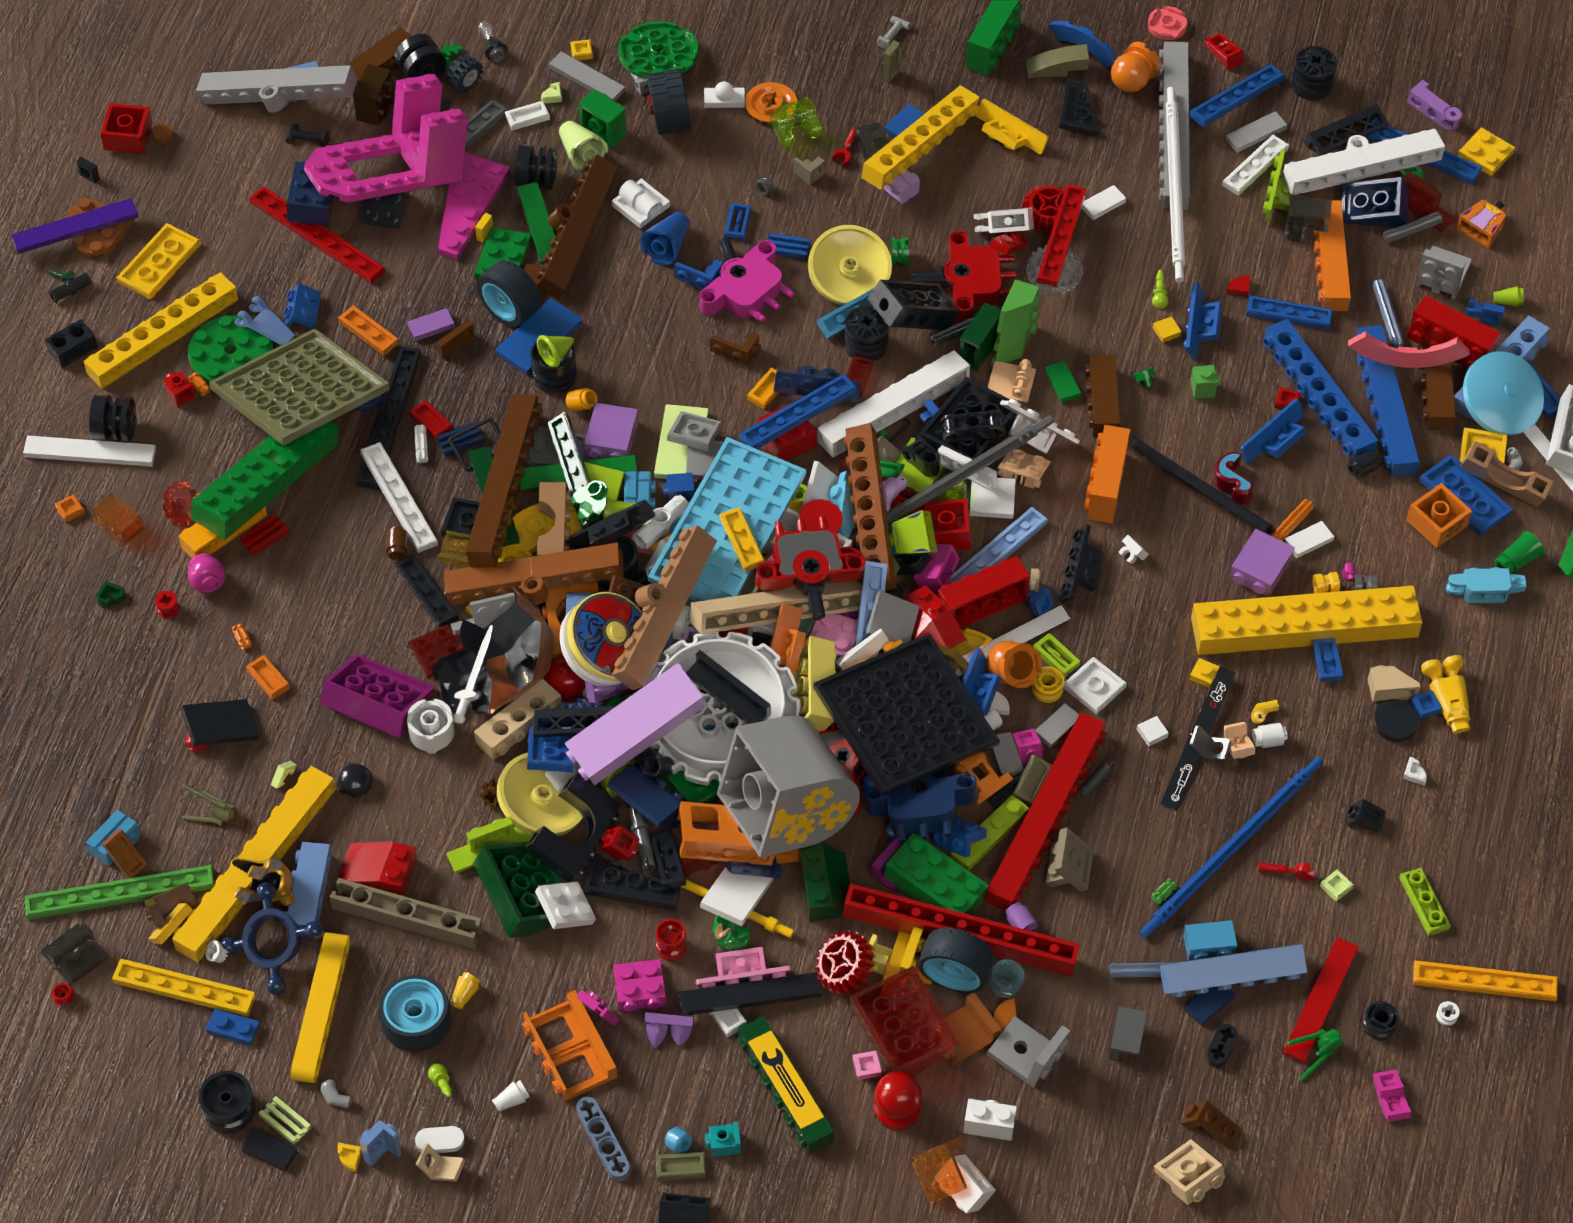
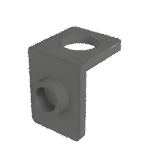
M1200 725L1195 726L1190 741V746L1203 759L1225 760L1231 745V740L1228 738L1210 737ZM1220 743L1223 744V750L1219 754H1213L1214 746Z

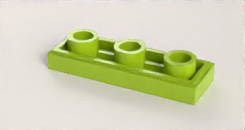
M1422 867L1401 873L1399 879L1427 935L1431 936L1450 930L1451 925Z

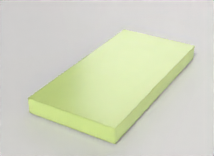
M666 404L654 478L666 479V474L686 473L687 446L667 441V435L681 411L708 418V408Z

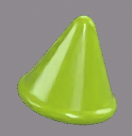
M540 335L537 338L539 354L549 367H558L574 343L572 337Z

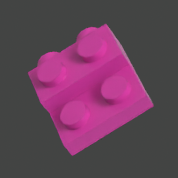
M660 959L613 964L619 1011L632 1012L640 1008L657 1009L661 1006H666Z

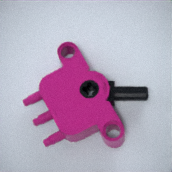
M722 238L719 241L724 257L721 277H717L700 292V311L704 315L711 316L725 307L739 318L754 317L764 322L766 317L762 315L760 310L766 305L778 310L780 304L774 298L780 292L785 296L793 298L794 292L782 283L781 271L774 266L776 263V245L769 240L762 241L742 258L741 256L736 257L730 239Z

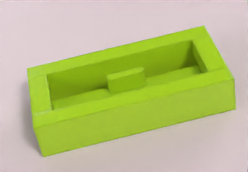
M1050 633L1033 645V648L1040 653L1041 658L1051 667L1058 669L1064 678L1068 672L1071 673L1075 667L1078 668L1080 666V660ZM1046 642L1051 644L1056 650H1053ZM1060 654L1063 655V656L1070 662V664H1068V663L1060 656Z

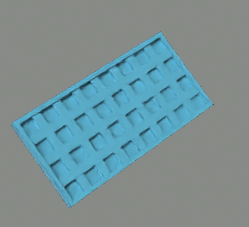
M726 437L652 568L648 581L652 583L659 582L662 576L661 571L671 558V551L680 541L679 535L685 528L698 525L715 538L717 542L689 599L699 602L739 596L754 569L747 572L743 571L719 519V514L740 507L762 554L775 532V522L781 521L806 475V469Z

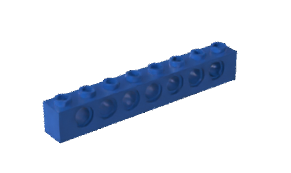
M1285 319L1266 327L1263 338L1265 347L1270 349L1276 362L1285 369L1287 377L1296 384L1298 392L1304 395L1310 408L1319 415L1321 423L1330 430L1332 438L1338 441L1344 454L1353 458L1367 450L1376 451L1378 439L1290 321Z

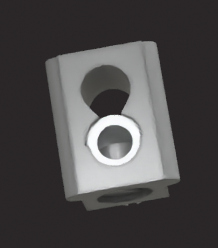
M631 73L635 80V88L639 94L642 95L650 92L648 79Z

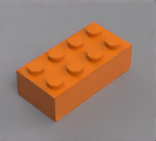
M1104 425L1103 433H1098L1097 448L1094 453L1093 467L1091 468L1084 510L1088 511V520L1113 524L1127 455L1130 429Z

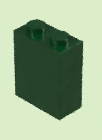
M987 303L983 304L960 339L959 355L970 365V369L977 372L993 350L999 333L997 329L1001 309Z

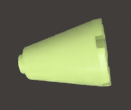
M567 121L561 125L559 135L570 163L576 170H583L585 162L588 159L591 160L596 154L604 157L605 152L608 153L607 143L597 134L574 121Z

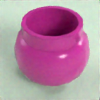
M207 553L196 555L188 564V579L190 585L196 591L211 593L223 585L226 576L224 566L212 555Z

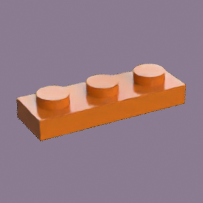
M354 305L338 317L341 325L383 356L399 344L397 337Z

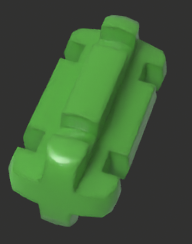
M1170 878L1166 879L1167 882H1163L1155 890L1156 893H1152L1151 899L1158 905L1162 904L1161 901H1165L1173 893L1172 891L1176 890L1177 884Z

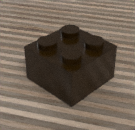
M370 64L366 66L353 92L356 120L379 126L382 119L386 118L388 108L395 100V93L393 92L394 80L391 78V70Z

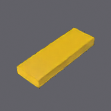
M738 507L719 514V519L743 571L747 572L755 569L758 565L765 562L741 508Z

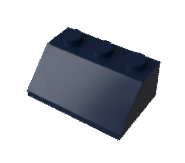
M631 764L607 784L608 788L656 826L677 828L681 820H677V814L681 801L687 802L685 801L686 796L679 791L671 790L668 787L670 784L664 779L647 775L642 765Z

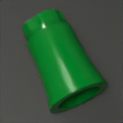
M1524 531L1514 543L1499 554V557L1494 560V566L1509 568V574L1516 573L1525 565L1544 555V548L1534 534Z

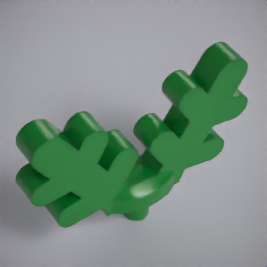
M451 43V46L448 47L447 44H444L443 49H440L443 55L446 56L447 63L443 73L451 70L449 67L450 65L453 66L454 63L449 62V58H451V54L458 56V52H462L461 45L455 46V43Z

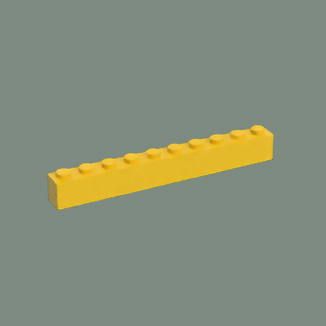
M310 766L306 772L300 775L293 789L291 788L286 792L281 804L274 807L269 819L259 826L257 834L252 840L246 842L241 854L235 858L251 861H263L268 858H274L280 861L336 790L334 778ZM231 861L228 870L224 875L221 874L217 878L215 886L210 892L205 893L196 910L193 909L189 913L184 925L177 928L174 932L172 940L176 951L197 963L200 962L206 954L207 945L219 938L244 906L243 901L235 898L234 894L238 887L250 888L252 878L247 876V872L235 867Z

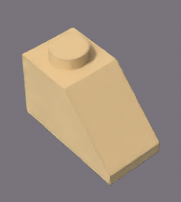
M1379 665L1370 668L1368 684L1372 702L1408 700L1418 695L1420 683L1394 666Z

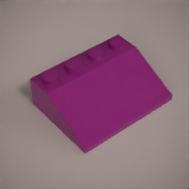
M356 653L324 681L320 704L328 707L330 710L345 714L351 719L359 720L370 727L380 729L391 736L400 738L408 730L407 715L409 709L420 700L426 699L428 701L435 690V686Z

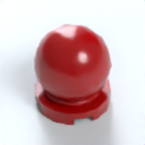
M903 1071L890 1072L882 1077L874 1091V1115L877 1116L885 1128L905 1130L907 1126L917 1122L920 1117L922 1089L912 1075Z

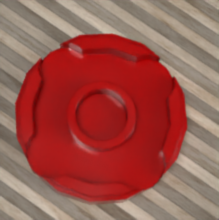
M822 499L812 500L806 503L800 510L799 518L804 520L806 529L819 528V517L824 516L826 517L829 529L833 530L836 534L841 530L843 523L842 512L837 505L830 501Z

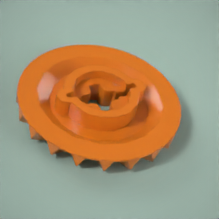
M776 82L756 85L747 93L745 98V109L748 115H751L753 120L758 119L760 123L767 122L768 125L770 122H774L777 125L779 121L785 122L787 118L791 119L792 114H795L797 108L795 93L786 85ZM774 101V105L768 107V104Z

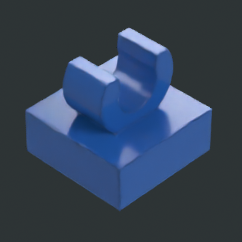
M931 399L924 403L927 411L920 415L925 425L939 410Z
M1042 587L1038 592L1031 590L1026 595V598L1030 599L1028 605L1031 607L1034 617L1047 613L1054 606L1050 589Z

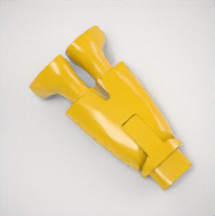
M1460 655L1449 656L1443 661L1442 666L1441 662L1437 659L1426 661L1421 665L1423 674L1433 681L1429 685L1430 690L1434 692L1442 707L1441 713L1447 721V725L1451 726L1454 734L1470 730L1466 683L1464 677L1458 675L1459 670L1464 665L1463 658ZM1442 667L1446 675V678H1443L1442 676Z

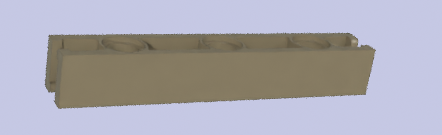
M338 878L336 882L337 892L332 891L330 895L332 909L472 949H476L478 944L476 932L481 935L483 931L482 918ZM363 899H364V900H367V901L362 902V903L358 902V901L363 900ZM404 912H411L409 915H402ZM450 924L455 925L454 927H451V928L446 927V926H448V925H450ZM465 929V930H470V931H475V932L468 933V932L463 931V930Z

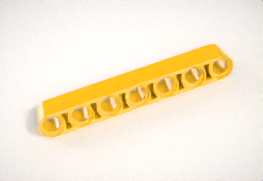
M329 932L324 934L291 1067L292 1081L314 1084L317 1082L350 946L349 935Z

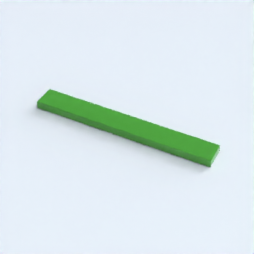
M212 865L26 895L24 896L27 920L145 901L184 883L189 884L192 893L211 890L215 886Z

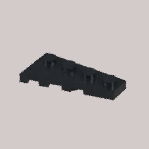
M596 853L584 886V895L675 911L680 896V887L664 890L661 879L654 876L649 878L642 875V871L634 868L629 870L622 867L621 863L612 860L609 862L602 859V855Z

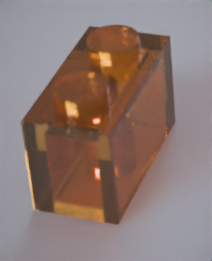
M112 493L92 509L93 521L100 529L104 528L114 540H120L125 545L145 529L142 516Z

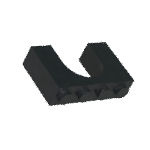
M579 772L568 779L558 796L577 809L583 816L586 823V836L583 842L580 844L568 843L547 827L542 826L534 832L524 848L525 851L567 882L575 877L577 879L580 878L586 869L584 864L587 860L590 861L596 854V845L598 842H602V837L607 831L608 826L614 824L620 815L618 810L621 807L619 802L594 785L590 780L585 781Z

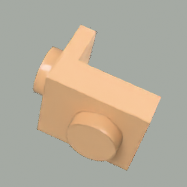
M1245 722L1224 726V738L1231 740L1229 753L1233 759L1255 755V746L1248 737L1247 724Z

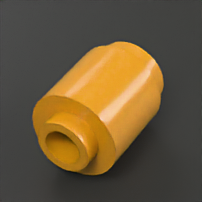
M589 388L570 391L566 396V405L572 412L591 409L597 403L595 391Z

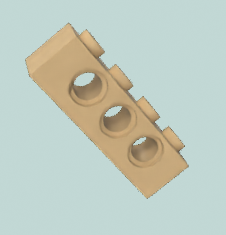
M544 679L540 680L523 695L474 731L475 743L492 760H495L498 756H503L511 746L521 742L529 733V727H533L534 710L562 708L561 695Z

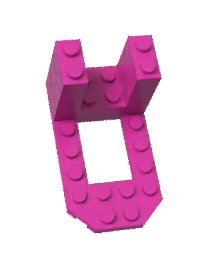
M435 74L397 80L392 135L316 148L306 161L304 171L321 195L327 197L330 194L339 196L340 201L347 203L462 181L468 120L460 109L440 112L443 85ZM400 153L411 170L359 180L347 162Z

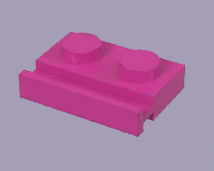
M581 989L576 998L611 1025L615 1026L620 1020L606 1008L608 1003L594 992L590 991L587 994Z

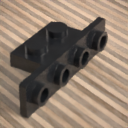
M644 499L569 536V542L575 550L605 545L633 531L634 527L654 518L656 515L647 500Z
M1088 524L1077 529L1072 536L1073 544L1068 553V565L1064 570L1065 577L1059 590V602L1062 604L1075 596L1077 584L1091 592L1097 589L1105 553L1087 543L1091 526Z

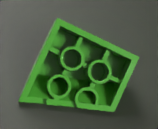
M1018 280L1014 281L1000 313L997 329L999 333L994 345L996 352L990 366L994 365V361L1007 363L1021 358L1031 334H1036L1038 322L1036 321L1040 313L1038 307L1041 301V296H1038V286Z

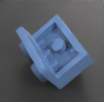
M379 1120L371 1129L365 1130L360 1138L364 1162L370 1167L387 1150L396 1157L402 1154L398 1131L389 1123L386 1125Z

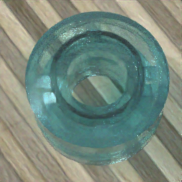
M1005 959L997 962L989 976L991 990L1001 997L1016 995L1025 978L1024 970L1020 964L1013 960ZM1007 975L1012 981H1005L1001 976Z

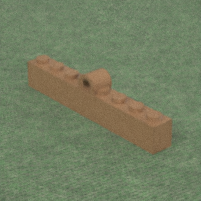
M698 525L685 528L679 535L680 541L671 551V558L662 569V576L659 582L640 587L636 591L635 600L638 606L643 608V614L635 623L632 636L625 642V650L616 660L615 669L612 673L615 678L631 690L645 686L717 542L715 538Z

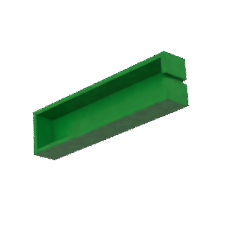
M329 421L327 424L310 431L284 446L272 436H269L191 500V519L226 540L337 447L339 427Z

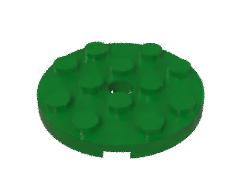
M653 21L631 28L629 34L623 35L618 44V55L622 66L628 72L641 78L648 79V74L678 68L681 69L683 74L697 61L698 42L691 31L679 28L676 23Z
M225 315L207 322L194 333L188 346L190 366L193 371L199 374L198 376H201L209 384L210 381L273 350L272 340L249 327L237 326L235 320L237 318L243 320L241 317ZM232 347L236 350L233 354L226 353Z

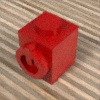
M623 826L608 829L604 833L600 849L617 861L623 859L629 861L639 849L638 841L640 838Z

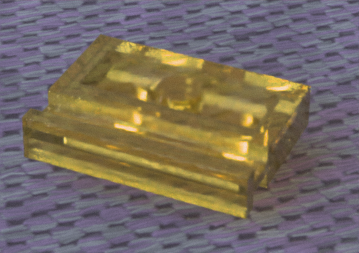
M446 531L441 552L438 556L439 561L470 567L465 552L470 535Z

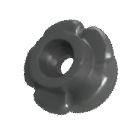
M760 176L755 184L758 192L764 196L768 193H773V180L769 177Z

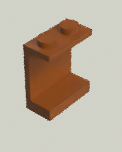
M974 992L966 997V1006L936 1023H934L931 1017L927 1019L925 1034L931 1043L934 1042L937 1045L941 1058L944 1061H948L953 1067L993 1044L1000 1036L1001 1028Z

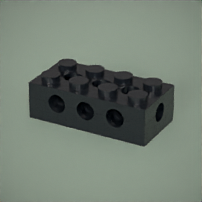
M880 279L867 298L873 305V309L882 316L884 323L892 328L943 330L951 326L960 313L958 307L938 283Z

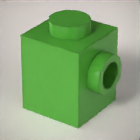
M1214 365L1193 367L1190 383L1194 399L1215 397L1217 386H1220V375L1215 372Z

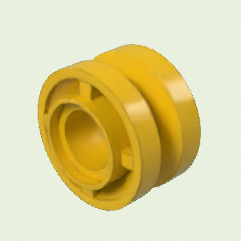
M1042 667L1041 673L1038 672L1037 677L1033 680L1035 683L1032 685V693L1037 700L1044 703H1052L1057 701L1063 694L1064 676L1054 667Z

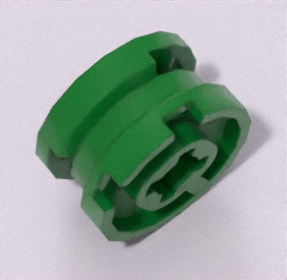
M891 237L892 266H895L897 261L898 264L909 266L908 237L895 240V237Z

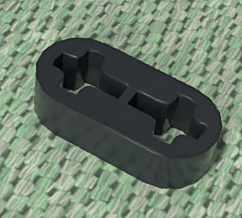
M1222 1024L1216 1030L1206 1055V1060L1210 1066L1221 1068L1227 1063L1238 1036L1234 1026ZM1229 1033L1230 1037L1227 1038L1226 1043L1222 1042L1223 1035ZM1218 1049H1221V1057L1215 1059L1214 1055Z

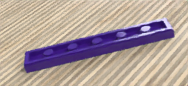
M130 198L12 234V239L18 254L129 221L139 216L134 202Z

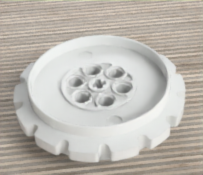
M718 632L699 633L693 636L694 641L690 644L684 640L678 641L663 652L665 661L656 662L645 684L646 686L677 663L686 673L696 662L695 654L701 650L771 704V715L767 720L785 716H800V699L792 696L797 692V684L789 667H779L781 657L766 644L761 643L759 646H753L752 637L740 633L729 632L725 638H721ZM693 682L695 687L700 692L702 688H700L697 684ZM701 693L708 705L651 746L654 749H658V752L663 756H668L673 760V774L682 770L685 772V780L708 786L713 779L718 780L719 784L735 732V728L730 729L727 727V724L732 722L738 726L748 724L708 693ZM706 725L715 726L711 731L704 729Z

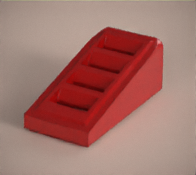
M1218 33L1204 41V45L1227 70H1231L1244 63L1243 50L1223 34Z

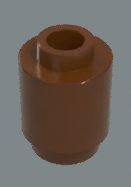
M392 527L386 532V553L391 560H402L408 553V532L402 527Z

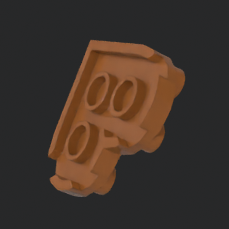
M83 197L69 209L66 218L107 205ZM132 219L73 237V245L77 253L85 258L93 259V256L101 254L105 256L113 250L135 220Z

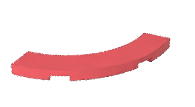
M1366 331L1348 340V346L1360 355L1382 364L1404 368L1439 366L1470 355L1469 349L1458 338L1431 346L1425 350L1400 346L1398 348L1390 347L1387 343L1374 338Z

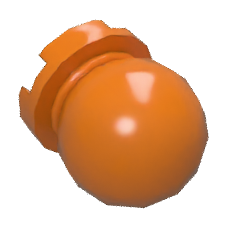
M1133 42L1125 50V54H1122L1115 60L1111 68V77L1118 89L1127 93L1137 92L1143 89L1148 81L1159 73V69L1162 66L1161 60L1155 51L1151 52L1144 47L1145 43Z
M1001 641L992 646L986 659V668L989 674H998L1001 679L1000 683L1003 685L1027 688L1035 683L1033 680L1037 677L1038 672L1041 673L1042 659L1040 653L1030 644Z

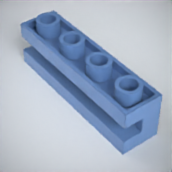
M302 842L301 850L296 852L295 863L298 865L296 871L293 870L292 872L293 889L291 891L294 894L295 901L292 905H289L288 912L285 911V913L297 923L299 928H304L311 921L319 922L332 859L330 844Z

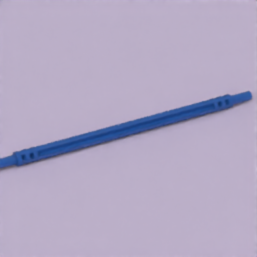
M1317 756L1305 769H1300L1152 915L1153 919L1139 931L1140 936L1146 939L1159 925L1162 926L1198 889L1311 779V775L1324 763L1322 758Z

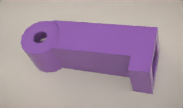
M1422 80L1410 90L1407 100L1408 104L1447 130L1457 129L1462 116L1461 111L1456 107H1450V105L1429 91V84Z

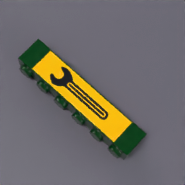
M762 1016L738 1028V1038L736 1041L742 1052L746 1051L751 1068L754 1071L757 1070L761 1076L759 1078L765 1090L769 1089L776 1109L782 1110L784 1122L789 1129L792 1128L794 1130L798 1146L800 1148L804 1147L809 1155L834 1142L833 1128L765 1017Z

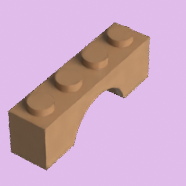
M1477 441L1469 448L1460 466L1461 469L1537 508L1545 500L1554 482L1535 471L1522 472L1505 465L1497 458L1494 450Z
M540 482V513L549 516L555 524L549 532L538 536L537 556L569 551V545H565L566 540H569L570 527H566V522H570V509H567V504H571V491H567L566 482Z

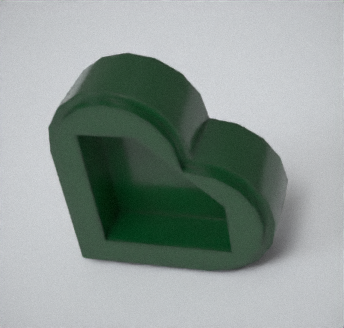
M108 581L103 583L96 595L97 604L103 608L110 607L112 604H120L126 598L125 590L121 586Z

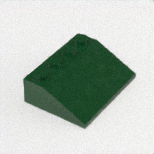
M528 842L483 846L473 862L508 938L529 936L552 927L535 891L538 886L563 883L558 874L524 850Z

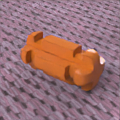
M194 372L188 377L189 382H192L194 388L202 396H206L211 392L210 385H207V382L201 376H198V373Z
M239 623L234 625L232 630L241 649L246 650L252 647V641L249 639L250 637L243 627L244 625Z

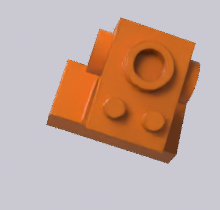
M983 752L953 766L954 775L971 774L976 778L979 799L974 804L969 805L971 809L978 806L1013 780L1008 772L998 777L987 762V757ZM976 766L979 767L986 776L982 780H979L975 773L972 771V769Z

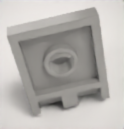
M1432 246L1431 250L1425 249L1415 286L1420 287V284L1431 287V292L1439 294L1440 291L1452 294L1451 299L1455 300L1472 259Z
M1014 1016L988 1050L987 1055L1034 1088L1040 1078L1045 1080L1052 1070V1065L1063 1056L1064 1049L1070 1042L1067 1039L1070 1030L1062 1025L1050 1041ZM1021 1044L1026 1048L1027 1052L1019 1054L1015 1051L1014 1046Z

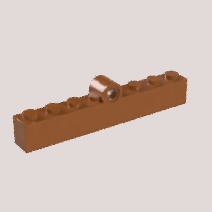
M618 543L497 562L496 567H467L444 571L445 595L450 605H462L467 602L509 593L516 595L514 590L516 589L519 593L524 594L532 605H539L547 599V590L552 588L571 587L577 584L612 580L613 575L624 577L623 555Z

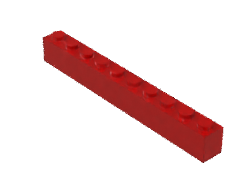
M1080 712L987 889L986 903L1006 911L1011 905L1022 901L1024 887L1028 888L1033 879V875H1031L1033 870H1038L1043 859L1041 857L1042 852L1048 851L1052 842L1050 838L1052 833L1058 832L1061 825L1060 818L1062 815L1066 816L1070 808V798L1076 797L1080 785H1078L1080 779L1084 780L1089 770L1087 766L1090 761L1094 762L1098 750L1096 748L1098 744L1102 745L1106 739L1107 732L1104 731L1106 722Z
M851 883L844 904L843 917L911 934L915 926L923 929L922 938L926 939L933 930L939 928L960 929L984 940L993 950L994 957L1072 977L1080 944Z

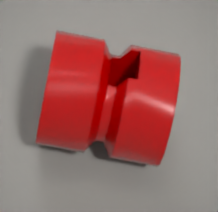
M667 919L660 922L655 931L657 954L665 961H677L685 955L687 949L685 926L675 919Z

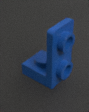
M715 259L713 264L706 268L705 273L676 262L674 265L675 278L703 290L717 277H721L723 262Z

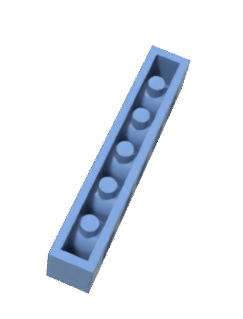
M1528 315L1495 352H1509L1521 357L1526 362H1532L1537 355V351L1540 348H1545L1548 344L1550 328ZM1462 387L1454 396L1455 411L1474 422L1466 407Z

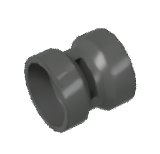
M1354 574L1352 590L1377 589V575L1363 577L1362 575Z

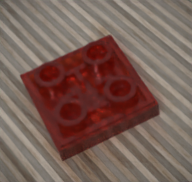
M448 624L408 641V647L427 679L434 677L433 667L440 658L463 650Z

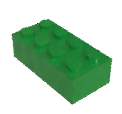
M1021 0L991 1L968 40L966 69L988 76L992 69L995 70L999 56L1004 55L1006 44L1012 41L1015 29H1019L1022 18H1020V14L1023 9Z
M915 833L908 838L885 865L884 878L916 901L972 915L986 899L988 884L927 841L922 840Z

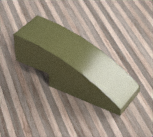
M1087 44L1061 47L1027 59L1025 62L1027 78L1067 76L1068 71L1088 70L1089 56Z

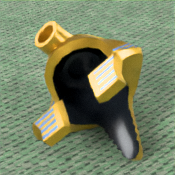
M239 858L232 860V864L235 867L247 872V876L252 878L249 889L238 887L234 894L235 898L241 899L244 905L249 902L262 901L257 896V888L265 882L271 883L276 889L272 902L281 900V903L285 906L294 903L295 897L291 892L293 886L292 873L281 861L274 858H268L263 861Z

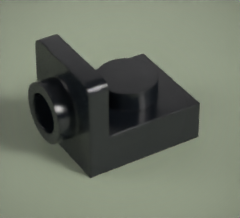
M1362 799L1349 807L1346 825L1352 827L1358 823L1378 833L1382 830L1386 811Z

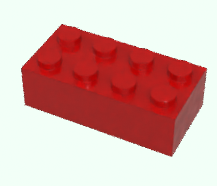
M1425 295L1413 312L1407 338L1426 348L1458 338L1469 349L1470 355L1453 362L1469 369L1476 360L1496 351L1501 333Z
M1015 556L1011 559H1004L992 567H985L973 575L964 576L957 582L945 584L938 589V598L951 609L960 629L1027 601L1026 595L1028 594L1030 575L1019 558Z

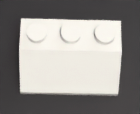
M814 461L803 506L812 500L822 499L829 501L830 487L838 483L839 477L819 461Z

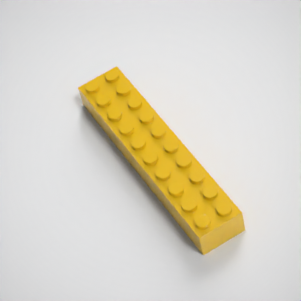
M1414 586L1194 603L1191 615L1198 655L1312 646L1313 640L1335 638L1336 644L1415 638L1419 636L1422 625Z

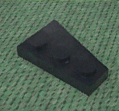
M1067 78L1059 128L1098 137L1100 131L1099 127L1096 126L1095 112L1092 111V100L1087 82Z

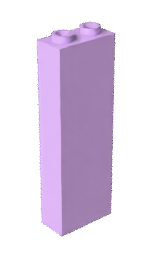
M677 663L565 743L569 749L566 754L573 764L579 763L581 768L578 771L584 780L590 779L596 785L708 704L679 663Z

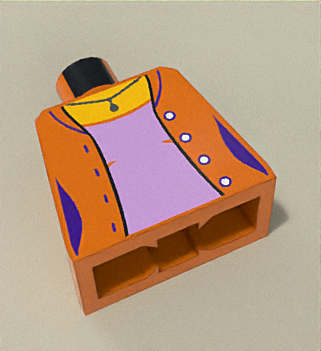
M1481 200L1459 216L1456 229L1489 249L1504 226L1507 216L1504 212L1506 207L1501 201H1496L1492 205L1486 200Z

